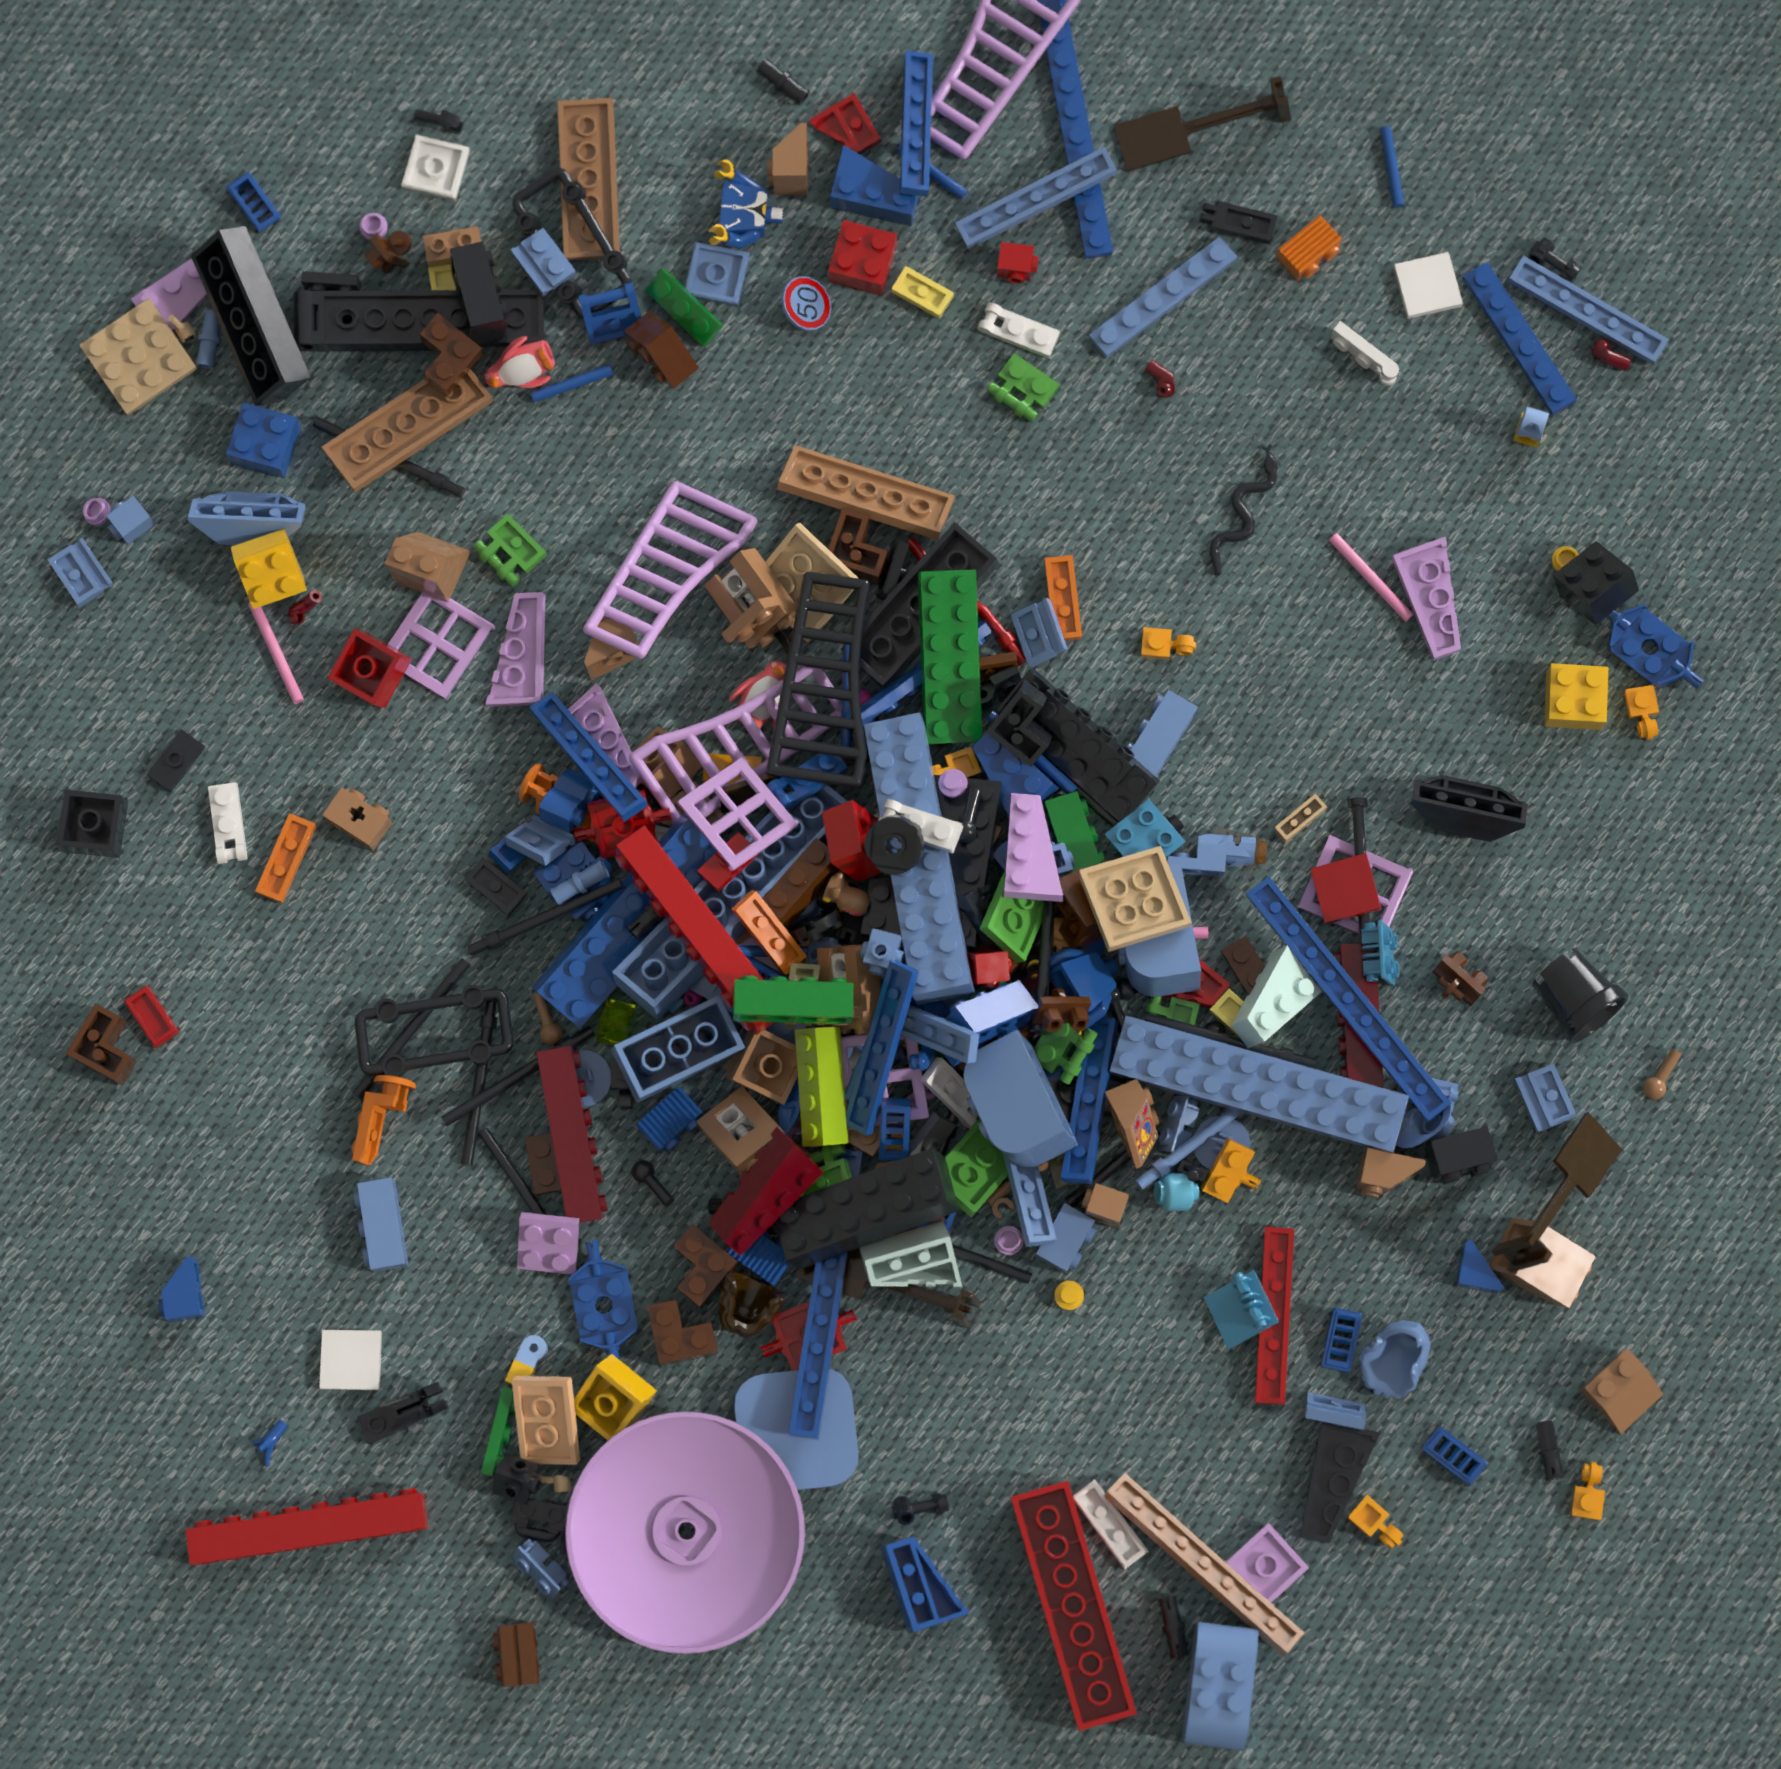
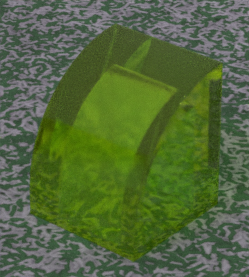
M607 999L599 1021L597 1042L616 1045L628 1039L636 1005Z

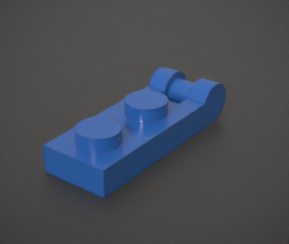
M818 754L798 767L838 774L848 773V767L841 757ZM781 777L780 779L772 780L766 786L783 807L789 810L829 784ZM790 787L793 792L786 794L784 790Z

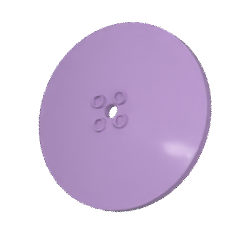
M672 1412L656 1415L639 1421L613 1436L597 1451L583 1470L570 1500L566 1523V1544L569 1563L576 1583L590 1607L605 1623L624 1637L640 1645L671 1653H698L718 1649L746 1637L759 1628L771 1617L789 1593L801 1564L805 1538L804 1513L801 1499L794 1480L781 1458L765 1441L746 1427L729 1419L701 1412ZM684 1522H690L695 1527V1535L690 1539H684L679 1535V1526Z

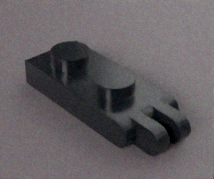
M1216 201L1215 205L1203 204L1202 211L1212 215L1202 213L1200 214L1199 221L1209 224L1210 230L1271 244L1278 215L1222 201Z

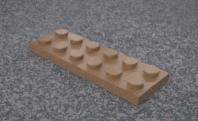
M613 98L558 101L560 168L565 169L573 181L584 186L586 189L585 202L613 249L620 252ZM561 183L564 256L569 262L603 260L605 255L576 206L569 204L563 198L562 189L564 186Z
M471 369L447 398L425 380H422L323 445L322 451L353 492L356 493L492 403L493 397Z
M796 445L782 472L777 490L841 510L846 508L867 515L872 520L936 540L941 535L955 495Z

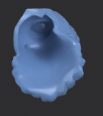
M1406 1320L1390 1323L1381 1333L1377 1334L1376 1341L1361 1351L1359 1355V1361H1361L1360 1368L1363 1373L1361 1377L1364 1385L1367 1388L1373 1389L1375 1395L1382 1394L1386 1399L1390 1396L1394 1399H1400L1401 1397H1406L1409 1391L1416 1389L1421 1372L1426 1366L1431 1346L1430 1338L1420 1323Z

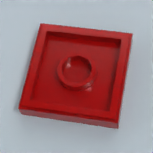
M1366 853L1311 868L1326 925L1382 910Z

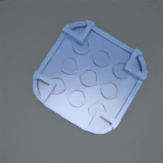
M830 1369L819 1440L794 1437L788 1434L799 1370L760 1374L749 1378L740 1386L735 1397L736 1423L758 1435L775 1451L789 1470L797 1490L835 1487L844 1484L853 1476L858 1466L859 1452L852 1392L849 1383L842 1374Z

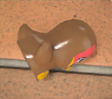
M837 872L831 877L822 901L836 903L840 912L845 911L853 916H862L867 912L868 906H870L871 901L868 893L859 888L850 887L848 880L844 878V872Z

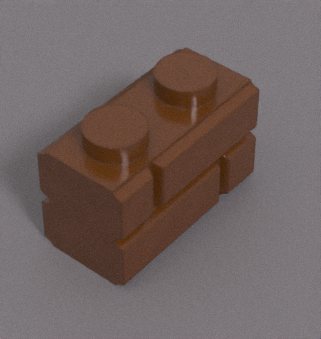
M535 1623L498 1626L497 1633L492 1634L494 1652L499 1651L500 1663L495 1664L496 1681H502V1687L539 1684L540 1676Z

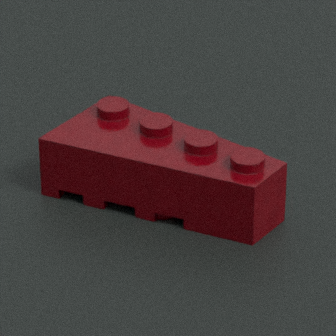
M777 1126L771 1133L773 1139L767 1148L761 1147L756 1154L758 1160L750 1172L744 1171L739 1178L740 1186L738 1189L728 1194L708 1222L720 1238L740 1256L824 1173L813 1159Z

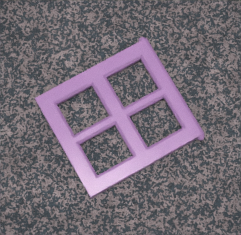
M422 592L388 644L399 650L409 633L430 644L416 667L409 664L404 674L446 699L489 633L495 630V625L451 598L446 602ZM431 600L452 612L437 635L417 623ZM458 617L478 628L464 651L444 639ZM437 649L457 661L443 683L423 672V669Z
M742 757L677 801L678 806L726 862L730 871L740 867L799 824ZM741 774L756 794L737 807L721 787ZM714 792L730 812L710 825L694 805ZM765 803L781 823L761 836L745 816ZM739 822L755 842L735 855L719 834Z
M1329 835L1316 867L1329 864L1335 851L1349 857H1354V845ZM1366 851L1371 868L1375 867L1398 877L1389 900L1378 895L1380 905L1385 907L1380 920L1390 927L1413 874V869H1407ZM1311 876L1298 908L1323 919L1320 904L1313 902L1317 892L1313 876ZM1352 918L1334 923L1361 935L1358 921Z
M868 1033L841 1037L845 1091L851 1078L847 1048L864 1046ZM901 1035L900 1040L905 1039L909 1060L911 1054H919L918 1043ZM909 1066V1068L891 1070L887 1083L912 1079L916 1108H910V1120L929 1118L924 1084L920 1081L923 1076L920 1069L912 1070ZM887 1085L883 1098H888ZM845 1099L846 1112L850 1101ZM878 1113L875 1126L880 1125V1113Z

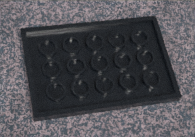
M934 775L941 815L943 818L959 822L963 818L970 788L981 790L973 822L977 831L975 838L968 843L958 841L954 852L949 853L956 896L958 898L987 883L1003 785L999 781L967 778L968 785L965 792L958 797L952 798L945 796L940 791L938 782L941 775ZM880 873L870 877L868 895L871 902L863 916L862 937L870 938L873 928L902 937L891 875ZM958 901L966 949L976 950L978 933Z

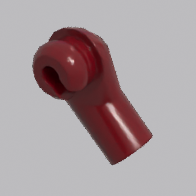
M1597 339L1594 342L1591 352L1595 358L1620 370H1628L1631 358L1609 350V343L1604 339Z
M1152 359L1147 365L1145 372L1156 378L1157 394L1162 398H1169L1175 391L1174 375Z
M312 590L305 597L290 606L287 615L290 616V622L294 625L302 624L305 621L304 614L310 612L321 602L322 594L318 590Z

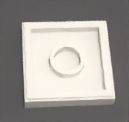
M416 135L402 180V189L455 201L470 152L469 147Z
M1449 252L1394 264V271L1407 319L1462 307L1463 302Z
M322 1330L320 1389L380 1390L382 1331Z

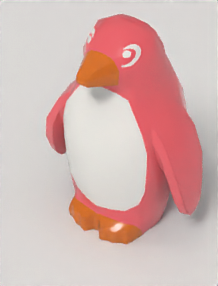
M526 336L515 339L505 348L499 359L484 373L486 384L493 389L508 385L534 388L548 382L550 376L540 375L548 370H552L555 365L549 343L541 340L522 345L527 339Z
M780 661L770 662L759 674L741 683L730 696L729 702L731 703L741 695L738 707L784 679L786 665ZM780 695L777 696L776 698H774V700L776 701V703H777L778 705H779ZM765 705L750 713L760 729L771 717ZM774 719L772 720V728H774L775 726Z

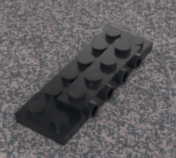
M1034 668L1029 669L996 712L1000 711L1024 680L1046 695L1047 699L1044 706L1033 718V721L1053 735L1049 746L1043 754L1116 820L1122 821L1143 803L1160 780L1134 758V753L1128 747L1119 745L1107 728L1098 726L1092 721V716L1088 711L1074 705L1070 701V696L1064 690L1056 689Z

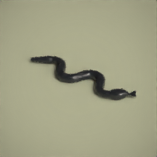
M1271 444L1268 447L1262 446V449L1266 451L1264 469L1268 474V479L1265 482L1243 483L1234 489L1231 496L1232 508L1243 520L1244 528L1241 531L1219 533L1211 542L1210 557L1218 576L1222 573L1220 552L1218 551L1219 546L1223 542L1247 540L1255 529V520L1251 512L1242 503L1243 496L1247 493L1266 492L1276 484L1278 466L1275 457L1270 454Z

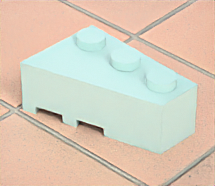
M1288 946L1270 953L1263 972L1258 975L1252 992L1246 997L1231 1024L1247 1048L1265 1042L1322 992Z
M943 1221L889 1236L859 1247L865 1272L871 1286L925 1284L926 1287H935V1284H952L953 1287H962L951 1239Z

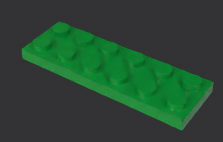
M976 570L918 572L923 721L928 744L978 742L982 737Z

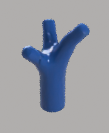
M280 1419L266 1436L253 1441L254 1446L260 1445L257 1448L258 1452L265 1450L264 1466L266 1467L270 1466V1457L277 1440L288 1428V1425Z

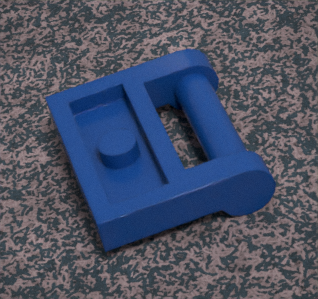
M633 282L624 284L625 287L590 296L586 294L578 296L590 344L626 336L623 331L641 318ZM628 298L629 304L591 313L590 307Z

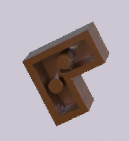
M648 311L623 331L629 339L626 342L629 349L634 355L637 356L639 354L647 364L650 363L654 370L651 373L661 385L666 383L674 389L699 369L672 326L652 312Z
M439 313L434 316L420 333V341L438 355L424 373V380L447 398L482 356V348Z
M842 508L828 550L859 579L868 580L871 584L879 586L888 560L887 551L864 543L870 527L869 516Z
M1084 867L1059 879L1063 900L1062 902L1055 901V904L1065 917L1059 932L1071 949L1082 950L1103 939L1078 876L1079 870L1084 869Z
M95 1003L66 1054L121 1086L124 1085L137 1062L130 1055L114 1047L127 1022L120 1016Z
M692 1224L673 1246L677 1252L695 1266L677 1289L702 1310L721 1287L727 1272H733L739 1263Z
M677 1300L647 1306L661 1367L719 1354L711 1322L683 1328Z

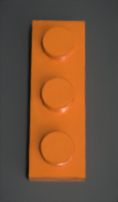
M1073 555L1044 558L1048 598L1051 600L1064 640H1082Z
M288 814L255 892L279 903H284L317 827L315 823L293 814Z
M751 890L731 909L781 974L787 975L790 973L791 963H800L807 957L757 891Z

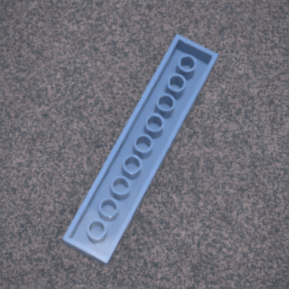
M920 712L864 724L880 817L882 818L885 809L883 807L886 799L895 800L903 805L942 817L926 728ZM893 838L892 841H888V846H891L892 852L896 853L897 849L901 848V843L898 842L897 838ZM924 844L923 856L914 868L899 875H891L907 966L919 971L912 994L917 1005L974 994L949 852Z
M828 785L787 810L793 819L799 822L798 826L761 851L719 893L705 880H702L695 887L696 893L734 942L747 929L731 909L751 890L757 891L763 899L815 838H818L828 846L822 811L848 802ZM770 812L755 829L763 836L781 822ZM749 834L745 837L751 844L755 842ZM666 918L612 972L616 985L657 1020L703 975L702 971L704 970L699 961L694 962L685 950L687 945L681 938L676 939L667 927L670 923Z
M1130 1016L1125 1017L1110 1069L1112 1076L1130 1081L1137 1079L1140 1084L1182 1096H1189L1196 1100L1364 1148L1394 1153L1409 1096Z

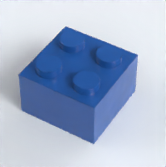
M243 403L226 455L233 465L285 479L301 425L295 416Z

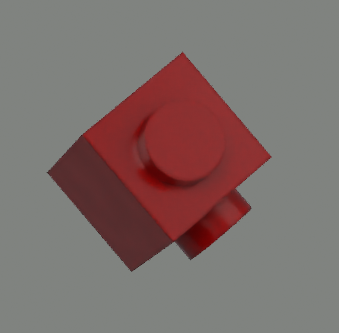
M1001 242L997 277L1006 278L1009 282L1015 284L1030 281L1031 272L1037 273L1039 256H1034V246Z
M988 950L967 953L973 983L982 984L983 988L998 987L1000 981L1010 980L1009 973L1012 970V962L1008 956V951Z

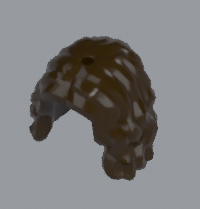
M728 1271L725 1280L721 1284L718 1300L720 1305L719 1318L723 1328L740 1337H750L758 1334L779 1312L785 1298L783 1292L769 1283L762 1282L745 1273Z

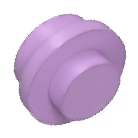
M369 213L361 219L360 231L366 239L370 240L375 234L382 237L385 236L388 225L386 219L381 214Z
M92 498L85 503L83 514L88 523L93 526H99L108 520L106 515L110 513L111 507L102 498Z
M949 769L942 773L938 785L940 791L945 796L953 798L965 792L968 782L962 771Z
M1014 1226L1000 1228L994 1238L995 1247L1004 1255L1018 1253L1024 1242L1021 1231Z

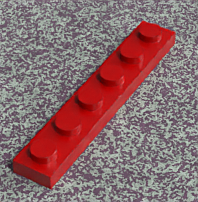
M1267 1226L1264 1228L1261 1285L1279 1323L1258 1333L1254 1402L1256 1404L1285 1405L1294 1228Z

